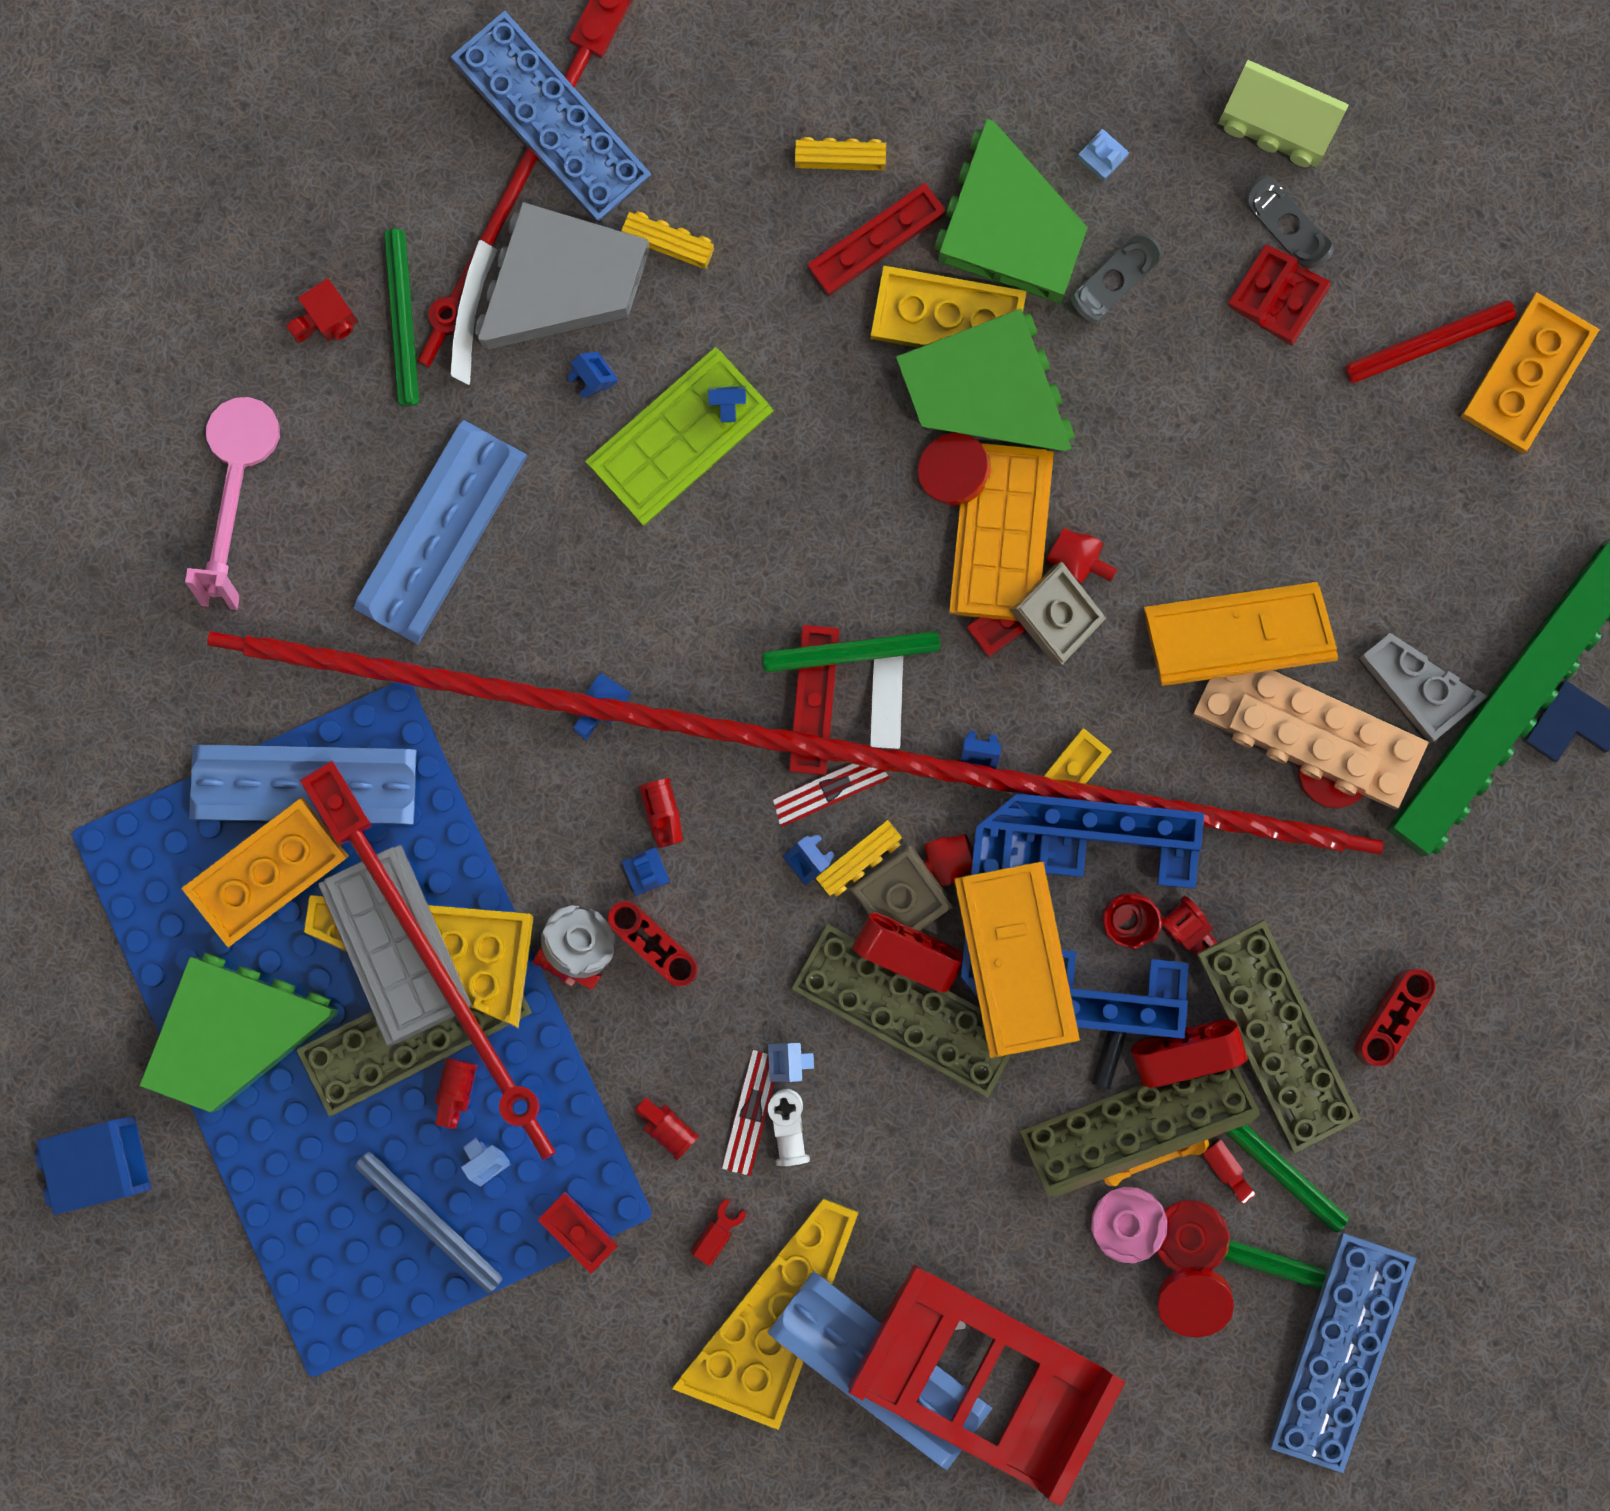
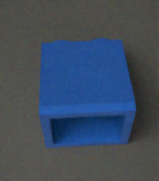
M135 1116L115 1119L37 1140L38 1149L35 1151V1158L38 1168L44 1171L47 1183L44 1186V1198L47 1206L52 1208L53 1215L152 1189Z

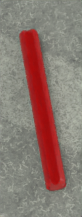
M1506 300L1350 362L1345 367L1347 378L1351 383L1359 382L1510 322L1516 317V310L1513 303Z

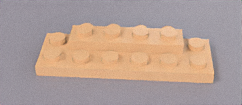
M1274 670L1209 679L1193 713V716L1232 734V740L1242 746L1252 748L1253 745L1267 750L1266 756L1274 761L1283 764L1291 761L1301 765L1300 771L1311 778L1320 780L1324 776L1335 781L1334 787L1343 793L1355 796L1356 792L1394 810L1399 808L1429 743L1422 738Z

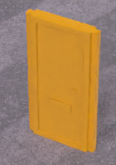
M981 443L990 457L991 473L990 477H987V481L983 485L985 488L980 495L968 503L960 505L949 614L1018 621L1010 610L1042 578L1054 451Z
M1318 582L1144 607L1147 630L1161 686L1338 660L1335 639Z
M1044 862L954 879L990 1058L1080 1041Z

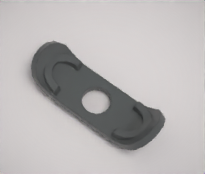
M1272 175L1260 176L1250 184L1245 197L1247 205L1290 255L1298 259V263L1306 269L1315 268L1332 255L1334 244L1303 213ZM1290 214L1297 217L1300 227L1296 233L1286 235L1279 230L1278 221L1284 215Z
M1142 233L1135 235L1071 296L1072 304L1078 311V315L1095 324L1161 260L1162 250L1158 241L1151 235ZM1114 270L1122 276L1123 284L1118 291H1110L1104 286L1103 277L1107 271Z

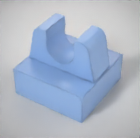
M1102 129L1078 154L1077 158L1101 180L1105 181L1128 157L1129 152Z
M801 1043L768 1044L770 1082L802 1081V1069H814L813 1053L801 1054Z
M477 1138L463 1147L471 1161L461 1168L467 1178L480 1187L511 1165L503 1151L493 1145L486 1148L484 1143H479Z

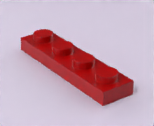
M923 183L808 263L807 269L829 297L946 215V210L928 185Z
M803 625L801 647L838 643L840 628ZM836 664L801 668L798 670L793 724L794 732L830 739ZM791 752L789 772L826 776L828 760L807 757Z

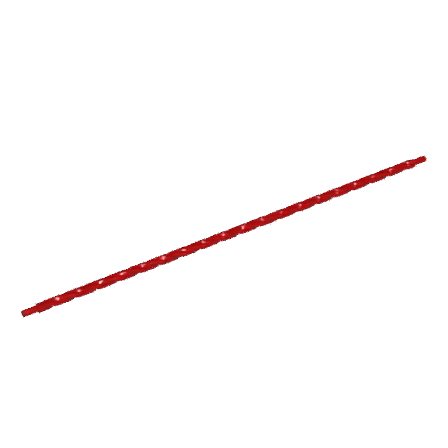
M213 631L209 632L207 639L208 646L241 651L244 656L264 660H279L298 666L339 671L349 675L376 680L395 681L405 685L432 690L452 691L461 695L488 700L508 701L544 710L565 711L578 716L606 721H622L634 726L662 731H678L695 737L725 742H738L751 747L780 752H794L807 757L836 762H851L856 765L886 771L908 772L916 776L947 782H964L972 786L1003 792H1021L1026 795L1204 813L1203 827L1233 833H1250L1258 837L1289 843H1307L1318 848L1343 852L1344 849L1381 855L1383 850V840L1346 834L1345 830H1336L1310 823L1279 820L1265 815L1236 810H1223L1209 805L1180 800H1166L1153 795L1124 790H1109L1091 784L1069 780H1053L1035 774L993 769L988 766L957 760L937 759L928 755L901 750L880 749L867 744L839 739H823L811 734L783 729H767L755 724L727 719H710L693 713L651 708L642 704L615 699L594 698L586 694L553 688H538L525 683L497 678H481L473 674L453 670L424 668L413 663L386 658H367L352 652L322 647L311 648L300 643L285 640L252 637L249 635L241 637Z

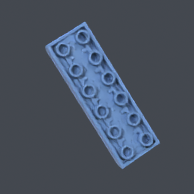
M503 11L451 56V60L458 70L595 221L599 222L651 176L648 169L506 11Z
M463 420L456 428L359 594L354 609L419 645L528 455Z
M192 745L189 820L269 822L303 797L321 821L325 823L300 780L333 761L371 824L414 825L417 750Z
M1345 1233L1341 1234L1330 1261L1270 1442L1272 1450L1344 1473L1413 1271L1416 1257Z
M813 1270L767 1333L942 1468L948 1470L962 1449L865 1397L862 1401L849 1394L847 1386L881 1322ZM936 1365L917 1403L951 1420L967 1388ZM978 1397L962 1427L974 1433L992 1410V1407Z

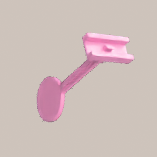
M251 397L233 398L222 403L211 414L206 425V440L213 454L222 462L228 464L210 561L206 563L205 570L188 568L185 583L201 606H209L210 596L223 597L230 609L238 610L240 595L227 576L229 566L226 563L244 469L247 466H253L264 461L275 450L280 438V425L273 410L263 401Z

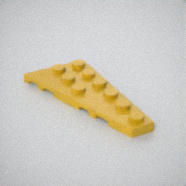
M310 895L304 932L309 936L347 952L324 896ZM428 905L472 1004L471 1008L519 1029L533 916L526 913Z
M823 1198L672 1386V1389L779 1430L803 1361L777 1342L767 1331L813 1270L833 1284L858 1216V1211Z

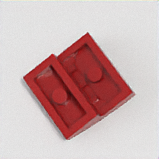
M1266 244L1228 302V306L1285 343L1293 346L1330 289V280L1299 266L1297 258Z

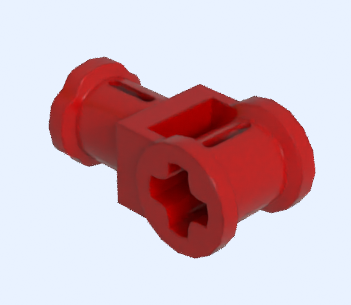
M1184 895L1180 899V905L1166 917L1161 916L1163 924L1161 928L1184 951L1191 950L1197 957V953L1218 942L1210 934V931L1214 928L1208 923L1203 912L1190 898ZM1187 915V917L1183 921L1176 925L1183 917Z

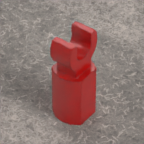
M1217 1139L1210 1144L1208 1149L1201 1155L1220 1182L1228 1184L1240 1203L1245 1204L1255 1197L1256 1194L1240 1174L1243 1171L1223 1141Z
M728 1198L724 1199L719 1205L716 1222L713 1220L709 1222L690 1251L693 1256L708 1266H712L732 1236V1233L729 1232L731 1227L741 1224L746 1216L747 1211L742 1209L736 1218L728 1217L725 1213V1209L730 1203Z

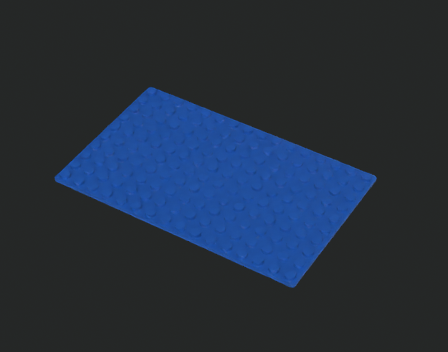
M395 682L258 745L417 750L414 825L372 824L373 826L363 831L366 839L376 855L392 847L395 848L399 845L403 847L428 905L516 913L413 686ZM190 776L74 830L73 839L159 1035L189 958H202L204 953L225 959L224 967L237 971L239 966H243L260 972L259 980L272 984L274 979H278L295 985L294 993L308 997L309 992H314L330 998L329 1006L338 1009L337 1015L220 1111L208 1112L190 1105L305 1369L310 1376H318L572 1256L538 1221L564 1192H567L610 1237L651 1217V1208L540 966L532 964L536 955L531 944L529 947L523 994L533 1013L520 1020L519 1029L509 1025L488 1036L487 1039L515 1085L528 1088L539 1100L540 1111L536 1120L556 1151L553 1156L544 1161L523 1127L513 1126L502 1118L499 1111V1102L503 1094L473 1044L447 1057L478 1065V1069L475 1071V1080L472 1084V1092H470V1102L467 1111L461 1112L457 1128L449 1129L435 1125L439 1105L434 1103L437 1089L440 1086L439 1082L442 1078L441 1073L445 1065V1059L332 1117L328 1116L296 1050L371 1012L372 1009L348 952L309 936L304 932L310 895L323 896L319 883L362 862L350 840L341 845L349 855L348 858L230 947H227L181 888L268 822L189 820ZM523 1100L518 1101L514 1105L516 1114H523L527 1110V1103ZM475 1138H477L479 1143L483 1142L486 1148L493 1145L503 1151L511 1163L510 1166L481 1187L470 1181L461 1168L471 1161L463 1147ZM371 1152L502 1276L501 1283L491 1293H487L355 1168L356 1162L365 1153Z

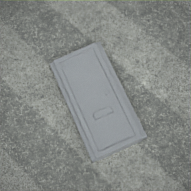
M399 845L377 854V857L469 1008L472 1007L403 847ZM363 862L324 879L325 881L319 883V887L387 1046L397 1044L455 1016Z

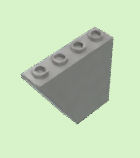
M523 202L520 212H514L510 221L509 233L512 236L508 247L503 246L499 254L498 267L501 270L497 281L492 280L489 285L487 301L490 303L486 315L481 314L477 321L475 334L479 336L478 340L481 346L492 349L629 317L650 252L648 240Z

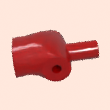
M1067 528L1062 530L1046 562L1052 565L1063 562L1079 584L1085 581L1090 572L1111 582L1118 570L1098 559L1104 545L1099 539L1089 534L1073 532Z
M966 833L952 837H942L924 844L927 860L923 862L941 887L955 883L954 879L965 877L971 873L973 848Z

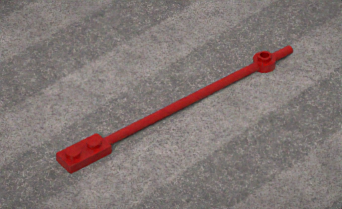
M633 0L589 1L569 39L570 44L578 47V50L564 77L574 88L591 55L593 54L601 59L604 57ZM529 147L524 152L479 239L490 246H493L538 159ZM476 247L450 297L437 299L429 309L428 317L433 330L417 359L418 363L430 368L446 335H453L455 332L458 307ZM444 310L453 311L452 317L447 320L440 318L441 313Z
M331 761L304 777L300 782L334 839L339 845L349 840L501 1090L503 1095L499 1102V1111L502 1118L513 1126L523 1127L543 1161L550 1158L556 1151L536 1120L540 1111V1103L537 1096L528 1088L516 1086L363 834V831L373 825L336 764ZM523 1100L527 1103V1110L523 1114H516L514 1105L518 1101Z

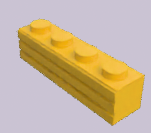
M803 137L800 140H796L795 168L885 171L886 143H881L878 139H871L868 142H859V140L852 138L845 141H836L834 138L814 141L813 138Z
M638 211L636 213H628L621 232L647 239L649 247L653 250L705 270L714 251V244L711 243L709 238L704 236L697 238L690 235V232L686 229L678 228L676 230L669 227L667 222L663 220L655 222L648 219L646 214Z
M887 820L815 879L829 897L833 894L838 897L847 889L845 884L850 880H853L855 883L865 875L863 870L870 865L874 868L883 860L881 855L887 850L891 854L900 847L899 841L902 837Z

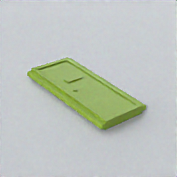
M715 347L585 462L644 527L768 418L774 410L724 354ZM746 386V404H735L736 422L721 423L720 405H709L708 389L711 387Z

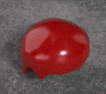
M1122 893L1110 900L1103 910L1102 923L1105 934L1115 945L1125 948L1137 949L1149 942H1154L1158 938L1163 925L1160 910L1149 897L1140 893ZM1136 914V922L1133 927L1129 929L1120 928L1122 924Z

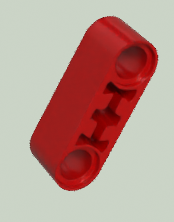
M628 901L619 902L610 909L608 922L611 929L669 983L675 986H687L696 979L698 974L696 960L642 909ZM624 908H631L636 914V923L630 929H621L616 922L618 912ZM644 921L649 924V927L645 928L644 931L653 938L659 934L662 937L659 944L666 952H669L672 946L677 950L676 953L670 955L665 960L663 967L657 963L663 957L653 950L647 953L645 949L648 944L642 937L637 936L635 942L630 938V936L636 934L642 928ZM683 958L690 963L691 974L687 979L679 981L671 975L670 968L675 960Z
M879 913L869 914L852 945L854 951L864 959L943 993L949 991L963 963V953L955 947Z
M1408 969L1396 976L1355 1043V1054L1360 1062L1369 1066L1383 1067L1393 1061L1435 993V980L1429 972L1422 969ZM1411 976H1416L1421 982V991L1415 997L1407 990V981ZM1404 1002L1412 1003V1007L1402 1005ZM1400 1010L1397 1016L1401 1019V1023L1390 1025L1393 1019L1388 1015L1389 1012ZM1378 1028L1388 1029L1387 1034L1377 1032ZM1373 1039L1379 1040L1382 1045V1054L1375 1060L1367 1052L1368 1044Z
M1223 1019L1186 1028L1184 1038L1149 1037L1138 1041L1131 1048L1141 1084L1149 1088L1233 1069L1242 1065L1247 1060V1053L1238 1024L1231 1019Z

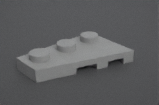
M1391 633L1359 657L1361 662L1429 744L1438 739L1488 697L1481 691H1474L1460 682V678L1450 671L1445 672L1429 662L1427 656Z

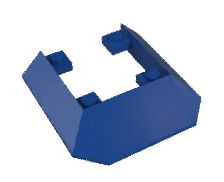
M1016 794L976 827L971 875L1044 862L1046 874L1084 877L1087 842L1160 849L1157 885L1195 889L1198 857L1202 845L1204 813ZM965 936L961 978L977 996ZM1062 950L1077 1027L1174 1038L1185 1037L1189 963L1150 959L1147 995L1138 996L1073 989L1077 951Z

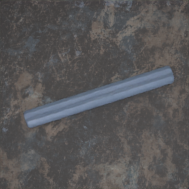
M371 1152L365 1153L356 1162L355 1168L487 1293H491L501 1283L502 1276Z

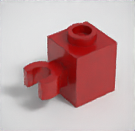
M327 278L298 297L308 313L295 318L286 327L298 344L308 339L317 329L321 331L329 342L334 338L336 341H339L349 336L354 330L353 325L358 323V320L330 279Z

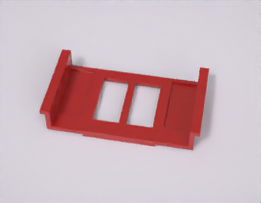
M913 1264L847 1387L849 1388V1394L862 1401L864 1397L1039 1490L1048 1500L1062 1507L1126 1381L1057 1341ZM959 1321H962L992 1337L993 1340L954 1415L949 1420L917 1403V1400ZM1006 1345L1038 1362V1365L997 1444H994L962 1426Z

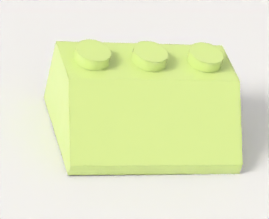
M1247 60L1218 124L1224 126L1225 132L1233 137L1242 138L1245 135L1256 140L1257 145L1267 152L1274 153L1278 150L1289 155L1290 160L1298 166L1309 167L1312 165L1317 167L1349 104Z

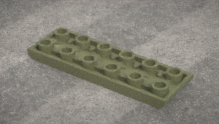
M1261 920L1197 953L1199 963L1226 1018L1234 1020L1238 1024L1247 1053V1062L1292 1152L1295 1154L1361 1120L1266 921Z
M827 924L794 983L792 990L989 1098L1012 1054L990 1058L980 1008L950 991L946 993L936 991L864 959L852 947L856 939Z
M524 994L520 1020L533 1013ZM471 1007L469 1008L486 1037L509 1026L505 1022ZM371 1011L300 1047L296 1051L328 1116L332 1117L471 1046L472 1042L456 1016L406 1040L387 1046L374 1013Z
M1236 1067L1159 1087L1149 1088L1140 1085L1021 1130L1020 1134L1047 1196L1057 1197L1249 1124L1260 1115V1111Z

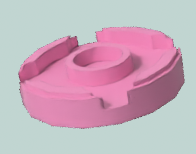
M1124 1186L1110 1191L1098 1201L1092 1213L1091 1231L1094 1239H1096L1097 1244L1100 1246L1099 1248L1106 1256L1118 1262L1137 1263L1149 1259L1161 1248L1167 1235V1217L1163 1206L1153 1194L1138 1187Z

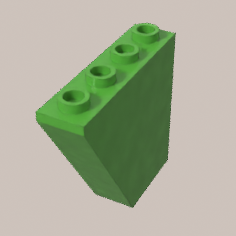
M987 119L983 131L975 130L969 150L975 152L971 164L967 162L963 164L958 183L963 184L960 196L953 195L949 203L946 216L952 219L948 230L941 228L934 247L935 250L940 251L938 262L1061 304L1088 227L993 120Z
M1018 309L896 356L922 427L1061 451L1072 449L1069 440L1074 439L1075 435L1069 419L1061 420L1057 406L1063 404L1056 383L1048 384L1044 371L1049 370L1050 366L1044 349L1036 350L1031 336L1038 333L1030 313L1024 315L1022 309Z
M204 953L202 958L190 957L140 1086L208 1112L220 1111L337 1015L338 1009L329 1006L331 999L314 992H309L308 997L294 993L295 985L282 980L274 979L272 984L259 980L260 972L247 967L239 966L237 971L224 967L225 959L212 954Z

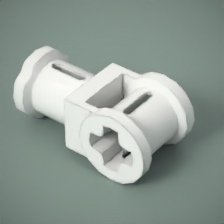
M791 1089L777 1091L768 1104V1113L773 1120L779 1151L776 1166L799 1165L810 1161L809 1155L805 1154L802 1136L801 1112L803 1110V1102L800 1095ZM782 1098H787L789 1104H795L796 1108L791 1110L789 1117H784L783 1111H776L775 1106L780 1105Z

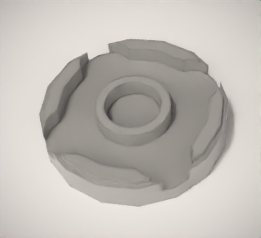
M574 905L558 909L549 917L541 933V948L547 961L557 971L570 977L588 978L599 974L612 960L614 945L616 944L615 934L609 922L592 909L587 911L579 909L580 906Z

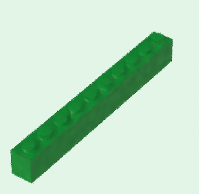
M1610 538L1602 542L1488 693V697L1482 701L1386 828L1390 834L1419 856L1423 857L1431 853L1436 855L1441 851L1449 840V837L1445 834L1453 823L1459 825L1469 814L1471 808L1468 804L1475 794L1481 796L1491 785L1493 778L1490 777V774L1496 766H1504L1512 757L1515 749L1511 746L1519 736L1524 738L1537 723V720L1533 717L1541 707L1546 709L1555 700L1559 693L1555 689L1563 678L1568 680L1576 672L1581 664L1577 659L1584 649L1590 651L1600 640L1602 633L1599 632V629L1605 621L1610 623Z

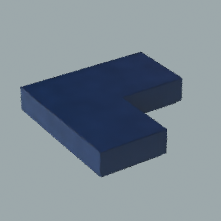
M1565 680L1557 689L1559 693L1555 700L1544 709L1537 723L1523 741L1553 762L1559 760L1575 734L1604 753L1609 752L1610 709Z

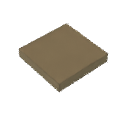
M1063 562L1055 564L1010 610L1055 667L1063 665L1106 619L1105 615Z
M912 845L851 888V891L868 915L870 913H879L918 931L955 906Z

